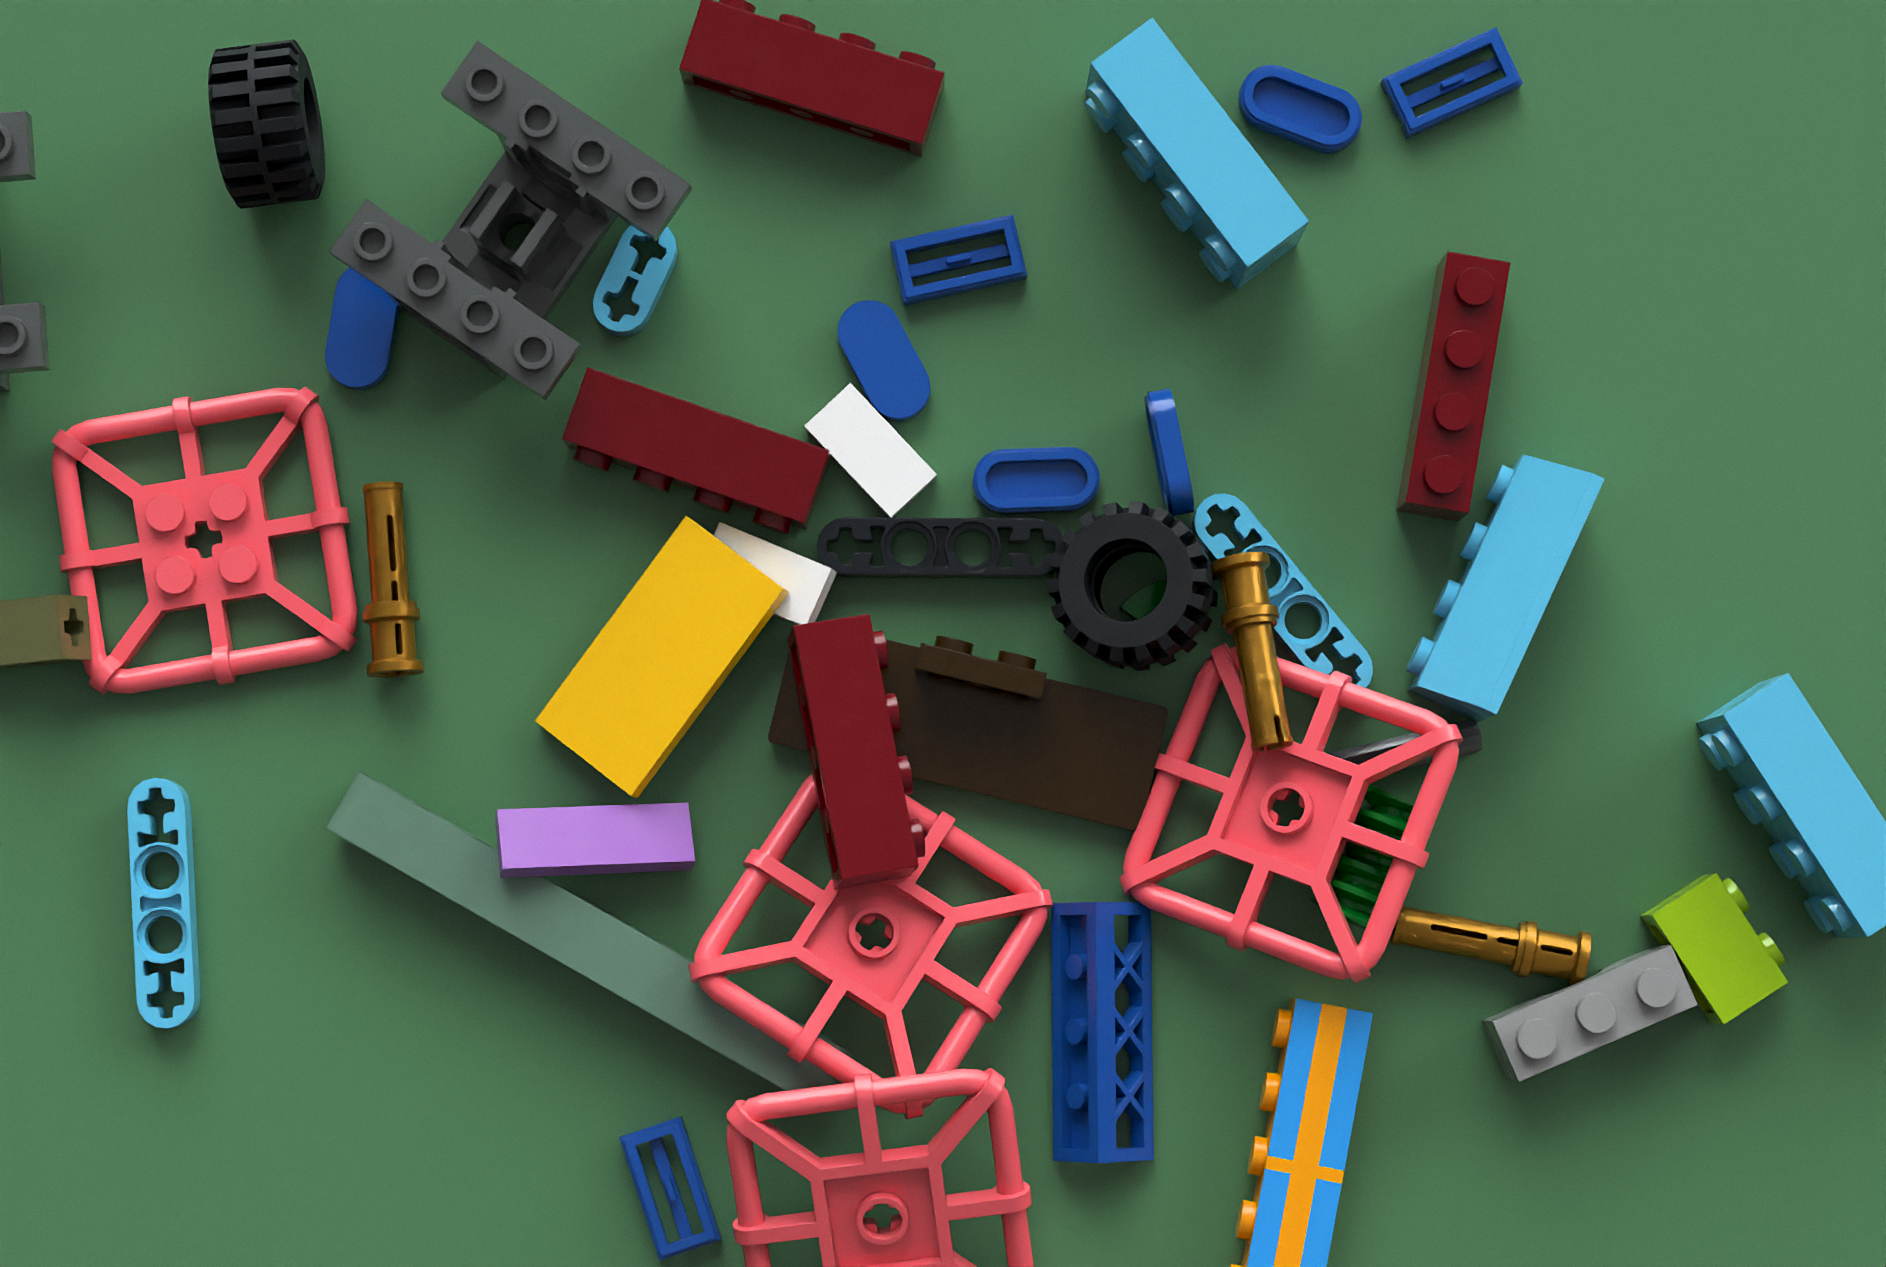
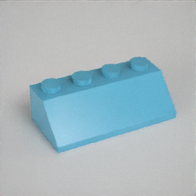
M1525 454L1518 458L1511 468L1503 464L1499 467L1485 498L1495 503L1485 526L1478 522L1473 524L1459 553L1460 557L1468 560L1458 583L1448 579L1433 609V614L1442 618L1432 640L1421 637L1409 660L1406 671L1415 675L1409 691L1476 722L1497 715L1602 487L1604 478L1594 473Z

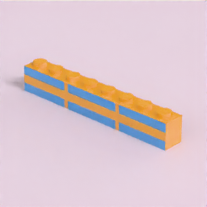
M1291 997L1288 1010L1278 1008L1271 1038V1046L1281 1048L1277 1073L1266 1072L1259 1103V1110L1269 1112L1265 1137L1254 1136L1248 1160L1247 1174L1257 1176L1253 1201L1242 1200L1236 1225L1235 1237L1245 1240L1241 1265L1230 1264L1229 1267H1327L1373 1013Z

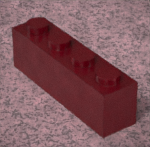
M701 0L679 67L684 84L922 157L944 90L945 72L936 70V63L933 60L908 51L900 52L899 58L875 51L876 44L871 40L851 33H840L839 39L816 33V26L812 22L794 15L781 14L779 20L755 14L756 7L744 0H719L718 2Z
M1447 251L1437 265L1396 511L1459 522L1469 513L1511 262Z
M589 367L586 369L562 436L566 446L575 450L572 459L580 464L604 472H609L611 463L635 471L632 480L643 486L665 493L669 492L671 484L695 491L692 501L701 506L726 514L729 513L731 505L756 512L753 523L787 535L792 525L806 530L831 460L829 450Z
M870 613L794 625L787 638V644L834 889L909 877L919 867L917 858L925 856V840L920 820L918 818H909L905 798L906 794L913 793V780L907 756L897 757L893 732L900 731L901 720L896 696L894 693L885 694L881 669L888 668V651L882 631L873 632Z

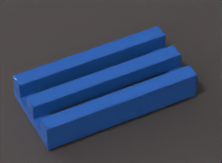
M1497 27L1384 77L1380 84L1384 93L1389 95L1392 102L1391 108L1395 116H1399L1403 125L1401 129L1406 139H1409L1519 89L1523 82ZM1490 47L1494 55L1493 58L1409 96H1405L1402 90L1403 86ZM1501 70L1504 78L1415 117L1412 109Z
M1013 214L890 241L904 306L1027 279ZM1003 233L1006 243L908 265L907 254ZM1010 257V266L913 287L912 279Z
M679 1116L619 1137L659 1261L721 1240L722 1236L683 1117ZM671 1133L704 1232L695 1235L662 1136ZM649 1141L680 1236V1240L669 1243L638 1148L639 1144Z

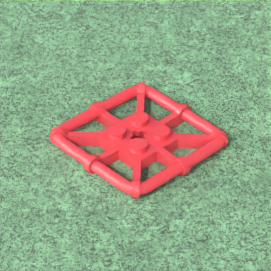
M303 387L300 390L295 388H271L195 402L192 401L190 396L173 399L172 406L89 419L71 426L66 432L61 428L51 440L56 445L52 453V476L65 553L58 557L61 573H68L71 595L87 596L92 660H85L82 663L86 674L90 677L88 683L90 687L103 695L108 691L118 694H134L215 679L219 685L235 683L238 675L320 662L338 655L343 649L348 652L352 649L358 640L353 636L357 629L358 609L344 526L350 524L348 508L341 507L329 428L323 409L318 404L319 395L309 388ZM284 412V416L246 468L205 475L198 426ZM303 427L316 511L269 520L263 479L300 428ZM177 430L186 479L142 486L87 446ZM77 460L132 498L139 543L90 550ZM202 524H207L210 531L221 532L222 543L212 546V556L208 558H202L198 549L190 548L189 546L190 537L197 535V527ZM319 531L333 614L332 620L279 583L272 539ZM142 562L148 603L111 654L107 656L93 570ZM270 596L322 634L316 637L233 651L226 603ZM206 606L212 643L211 655L126 669L166 613Z
M1226 643L1210 649L1212 656L1204 662L1196 675L1166 753H1158L1157 762L1154 767L1158 773L1148 795L1147 804L1126 850L1123 864L1124 874L1119 878L1124 894L1128 896L1133 895L1135 900L1151 910L1226 938L1227 946L1243 952L1250 947L1325 977L1341 980L1352 978L1354 983L1371 977L1370 969L1376 966L1386 950L1417 868L1424 870L1430 853L1424 850L1457 768L1458 745L1463 742L1458 726L1456 724H1448L1445 719L1429 710L1353 684L1352 677L1344 673L1334 671L1331 675H1327L1277 657L1282 686L1319 698L1320 700L1302 744L1293 741V745L1283 749L1267 751L1266 746H1264V751L1254 752L1251 748L1252 740L1236 647L1229 648ZM1222 681L1246 735L1230 778L1189 763ZM1343 707L1422 735L1359 765L1323 752L1337 715ZM1429 756H1433L1401 840L1354 824L1369 784ZM1181 781L1189 782L1223 795L1207 835L1150 861ZM1291 793L1299 794V806L1304 809L1300 820H1292L1289 826H1279L1281 816L1272 811L1276 800L1287 802ZM1347 841L1393 858L1359 945H1357L1331 885ZM1217 854H1222L1253 866L1235 914L1158 885L1160 880ZM1274 874L1312 888L1339 953L1257 923V917Z
M811 774L802 783L760 849H751L743 862L746 868L745 872L701 937L694 954V962L688 965L691 982L699 983L701 989L713 1001L790 1049L787 1056L796 1062L801 1063L805 1059L841 1083L855 1082V1075L871 1073L872 1080L883 1078L818 1037L843 996H847L883 1020L896 1077L915 1075L916 1071L901 1011L921 979L961 1003L964 1007V1010L924 1073L955 1070L959 1067L985 1023H994L1002 1010L998 1002L1040 937L1048 918L1047 910L1053 907L1050 891L1047 889L1042 890L1040 883L1027 871L954 826L953 824L956 820L954 817L944 811L937 815L905 795L909 818H918L920 820L925 837V856L917 858L919 867L909 877L834 889L833 880L831 879L825 890L781 863L818 807L813 775ZM940 846L1015 895L952 907L917 885L916 882ZM768 883L776 885L812 908L792 941L722 955L724 949ZM1016 915L1021 916L977 988L934 961L953 928ZM877 919L886 925L883 936L890 943L884 949L879 946H874L871 950L865 949L860 945L862 936L855 931L856 925L860 922L863 925L870 926ZM794 962L830 985V987L803 1028L734 984L725 976ZM936 1099L881 1105L879 1107L894 1113H903L905 1119H912L923 1116V1109L929 1107Z
M988 1068L985 1071L978 1069H955L872 1080V1075L869 1073L855 1075V1082L771 1092L749 1098L746 1101L737 1100L726 1113L729 1121L726 1133V1146L738 1217L733 1221L732 1227L735 1242L742 1245L745 1267H772L768 1243L816 1237L819 1238L823 1267H977L953 1250L949 1221L1000 1214L1008 1267H1034L1027 1208L1032 1204L1031 1189L1029 1184L1024 1182L1022 1178L1014 1108L1008 1090L1004 1087L1005 1078L992 1068ZM968 1095L928 1144L882 1150L876 1106ZM858 1108L864 1152L820 1158L767 1120ZM987 1111L997 1185L992 1189L946 1194L942 1163ZM753 1142L810 1181L814 1211L778 1216L763 1214ZM888 1204L890 1208H896L900 1213L891 1216L890 1226L885 1228L878 1227L875 1218H865L864 1214L873 1210L874 1205Z

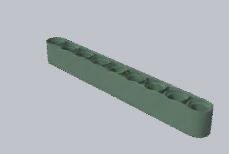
M360 771L357 773L328 823L327 828L340 837L781 1089L787 1091L835 1085L838 1083L837 1079L807 1060L803 1059L801 1063L796 1062L787 1056L790 1049L713 1001L701 989L699 983L691 982L688 965L693 963V960L546 876L500 878L498 850L495 847ZM766 1003L773 1009L777 1010L778 1012H780L781 1014L788 1017L789 1019H791L792 1021H794L795 1023L804 1028L805 1024H803L802 1022L796 1020L795 1018L789 1016L781 1010ZM821 1033L818 1035L820 1039L850 1058L853 1057L854 1053Z

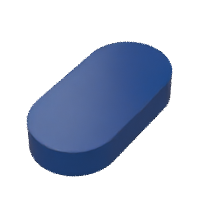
M1264 65L1254 69L1243 81L1239 92L1238 104L1240 112L1251 126L1320 153L1330 154L1344 150L1354 141L1361 127V109L1350 93L1279 65Z
M348 268L340 276L336 285L325 350V362L330 374L341 385L353 390H367L382 382L389 372L400 309L386 292L351 268Z
M865 300L850 306L840 318L838 340L870 404L883 418L891 421H907L916 417L924 410L929 401L930 380L898 317L890 307L879 301Z
M1167 388L1147 392V396H1144L1145 412L1165 509L1173 516L1193 513L1192 486L1171 390Z
M1074 447L995 450L985 455L979 461L973 475V490L979 503L987 510L1001 515L1075 512L1086 507L1094 499L1100 483L1099 469L1093 458L1085 451Z

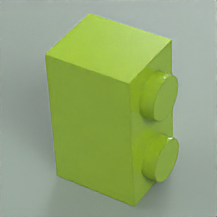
M1717 873L1703 874L1640 915V917L1659 945H1672L1695 1000L1711 1024L1724 1025L1787 984L1788 981L1779 969L1786 962L1775 942L1765 932L1757 935L1745 917L1744 913L1749 911L1750 907L1743 893L1730 878L1722 881Z

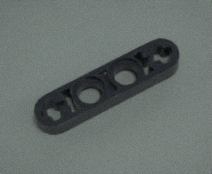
M845 517L835 519L825 525L818 537L817 550L823 565L837 572L836 576L846 578L1036 579L1047 577L1055 571L1049 566L1053 553L1044 555L1042 565L1039 566L1030 565L1028 554L1009 553L1011 567H998L997 564L1002 547L998 530L1012 531L1009 544L1028 543L1030 532H1041L1043 542L1054 544V553L1062 555L1065 544L1060 541L1063 535L1055 525L1047 520L1037 518ZM871 530H885L881 541L884 566H870L873 552L854 553L852 564L844 565L840 564L837 553L827 551L828 543L839 541L840 531H852L854 542L873 543ZM907 530L917 531L923 535L928 545L925 558L918 564L911 566L902 565L896 561L890 549L895 536ZM972 530L981 532L990 541L991 554L981 565H965L955 555V541L964 532Z

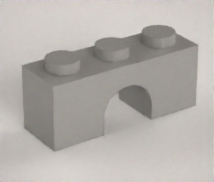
M1672 945L1652 946L1599 969L1598 974L1579 983L1547 995L1536 996L1483 1019L1482 1023L1506 1078L1517 1082L1523 1081L1698 1005Z

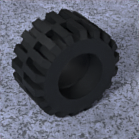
M293 39L216 49L213 53L208 73L211 126L222 178L228 193L240 209L318 199L325 180V151L322 123L309 62L297 41Z
M1130 501L1127 508H1122L1117 502L1102 505L1104 514L1096 517L1089 511L1078 520L1083 527L1075 534L1067 529L1060 539L1066 545L1062 555L1052 554L1049 566L1056 571L1055 579L1047 580L1048 594L1055 599L1056 605L1051 607L1055 619L1065 627L1063 632L1074 643L1096 659H1100L1110 666L1123 669L1124 666H1130L1136 671L1150 670V664L1158 662L1164 667L1176 661L1174 654L1181 649L1189 653L1198 644L1193 640L1200 629L1207 632L1213 621L1207 615L1210 606L1217 607L1219 593L1213 589V581L1218 580V578L1213 574L1212 563L1207 556L1209 552L1204 544L1181 520H1177L1170 512L1158 506L1154 510L1149 508L1144 502ZM1148 552L1156 555L1164 563L1167 573L1166 590L1161 602L1150 614L1135 621L1119 622L1110 618L1105 613L1100 598L1102 581L1108 569L1117 560L1131 553Z

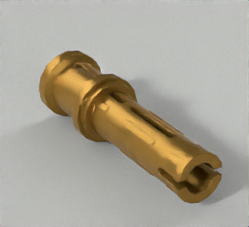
M393 481L374 482L362 486V493L365 499L367 553L371 588V603L365 606L366 611H363V623L370 625L372 663L366 666V672L368 677L373 678L405 677L424 673V662L417 659L414 623L420 619V608L416 606V602L410 601L407 544L402 495L404 487L403 483Z
M1246 552L1220 558L1211 565L1213 574L1221 579L1226 613L1221 616L1222 627L1226 629L1228 634L1234 636L1250 727L1252 751L1262 752L1265 750L1264 746H1266L1267 751L1289 747L1294 743L1293 737L1290 734L1272 628L1277 625L1279 611L1277 606L1270 603L1265 569L1270 566L1269 555L1264 552Z
M1403 905L1391 935V944H1402L1448 953L1454 956H1464L1510 965V972L1516 973L1517 977L1527 978L1530 973L1566 979L1569 985L1572 986L1585 980L1592 936L1590 932L1580 931L1577 936L1541 930L1538 928L1537 922L1528 920L1525 923L1519 922L1517 928L1461 916L1405 907Z

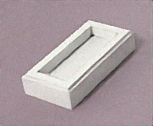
M851 383L804 425L805 430L823 449L829 450L830 456L888 518H894L937 478V474Z
M719 522L714 533L715 537L789 591V594L773 615L796 625L815 622L837 572L823 564Z

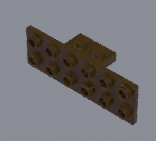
M936 636L934 646L921 643L920 647L885 639L888 651V668L881 669L885 694L894 693L898 702L901 728L900 731L893 732L897 757L907 756L912 778L1136 831L1147 804L1155 770L1154 767L1157 762L1168 716V710L1165 707L1047 679V673L1034 670L1036 659L1012 652L999 651L997 661L972 655L974 644L950 637ZM788 653L768 739L773 744L808 752L790 655Z

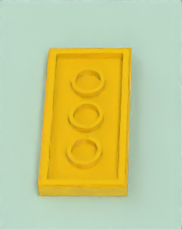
M685 516L544 707L535 722L627 794L638 798L781 605L789 591L693 519Z

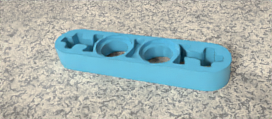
M1226 493L1214 494L1204 499L1195 511L1192 528L1193 534L1204 544L1209 552V557L1213 561L1225 557L1224 553L1232 551L1235 546L1223 533H1219L1214 537L1207 533L1206 528L1211 522L1207 511L1215 508L1220 514L1227 512L1229 509L1235 513L1237 518L1231 527L1242 542L1249 532H1252L1259 540V542L1245 548L1242 553L1264 552L1276 561L1280 572L1279 580L1274 587L1268 589L1270 603L1277 606L1279 611L1277 625L1272 628V631L1299 665L1328 675L1332 671L1333 666L1323 652L1312 662L1305 654V651L1322 643L1330 631L1333 630L1340 638V641L1331 644L1329 648L1341 660H1345L1350 656L1356 659L1359 666L1352 672L1357 680L1356 685L1366 688L1370 684L1373 675V665L1369 654L1246 504L1236 496ZM1304 603L1312 606L1317 611L1320 617V627L1315 636L1309 639H1299L1293 637L1287 631L1284 621L1285 614L1295 604Z
M152 778L142 781L133 789L127 805L136 1002L139 1013L146 1022L155 1027L167 1029L185 1025L193 1019L199 1009L201 998L192 815L189 796L182 786L172 780ZM162 789L163 798L174 800V812L164 814L163 830L164 834L169 835L178 832L177 845L155 842L144 846V834L157 835V820L155 816L144 814L143 810L145 802L154 801L155 790ZM167 852L178 862L180 869L179 877L171 887L159 890L148 882L145 874L146 865L155 854ZM164 916L177 920L183 933L182 942L179 947L167 954L154 950L148 937L149 929L153 922ZM184 960V972L170 971L171 987L173 991L184 993V1005L175 1006L172 1012L173 1017L167 1018L165 1008L160 1006L154 1007L153 995L164 992V972L150 974V962L171 964Z

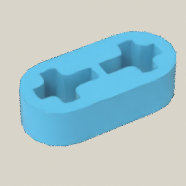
M631 225L622 234L595 291L592 302L594 314L598 322L611 335L620 337L635 335L643 330L649 322L678 258L677 242L669 227L664 229L658 242L661 250L665 252V256L662 260L651 257L642 275L634 272L639 263L640 256L633 247V244L636 240L647 242L650 238ZM630 281L637 284L631 299L634 306L639 309L635 316L624 314L619 322L612 321L613 312L606 304L608 298L611 296L620 299Z

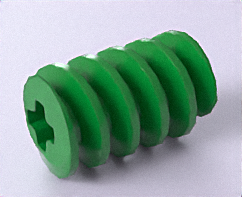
M1369 785L1364 799L1372 807V810L1360 808L1354 824L1401 840L1414 806L1390 793ZM1347 841L1345 850L1349 854L1341 855L1335 870L1337 877L1332 878L1331 885L1347 922L1365 930L1371 916L1369 910L1376 904L1393 858ZM1309 899L1310 901L1319 906L1317 900Z

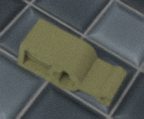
M56 594L0 601V669L92 660L87 596Z

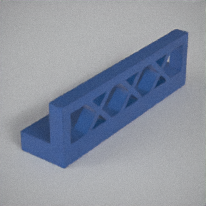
M1140 902L1053 903V907H1051L1053 1161L1112 1163L1154 1160L1151 909ZM1114 915H1128L1129 943L1122 952L1114 943ZM1121 982L1129 990V1008L1123 1016L1115 1008V990ZM1122 1046L1130 1055V1072L1123 1082L1116 1073V1055ZM1125 1111L1131 1119V1147L1116 1148V1121L1122 1112Z

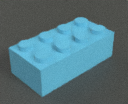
M1153 18L1149 19L1090 63L1085 91L1089 99L1084 102L1088 113L1103 132L1107 133L1114 129L1127 146V149L1122 154L1131 170L1144 183L1149 179L1154 181L1166 197L1160 202L1164 212L1179 231L1183 233L1190 228L1204 247L1199 252L1200 258L1219 282H1223L1228 278L1238 290L1297 246L1309 220Z
M1783 674L1759 682L1698 721L1697 725L1704 734V736L1698 739L1702 751L1718 771L1726 768L1739 788V790L1733 793L1739 808L1752 824L1756 825L1761 822L1774 842L1769 847L1773 860L1787 878L1792 879L1796 876L1810 897L1804 901L1805 908L1818 928L1825 934L1832 931L1836 938L1869 937L1885 927L1886 821L1790 674Z

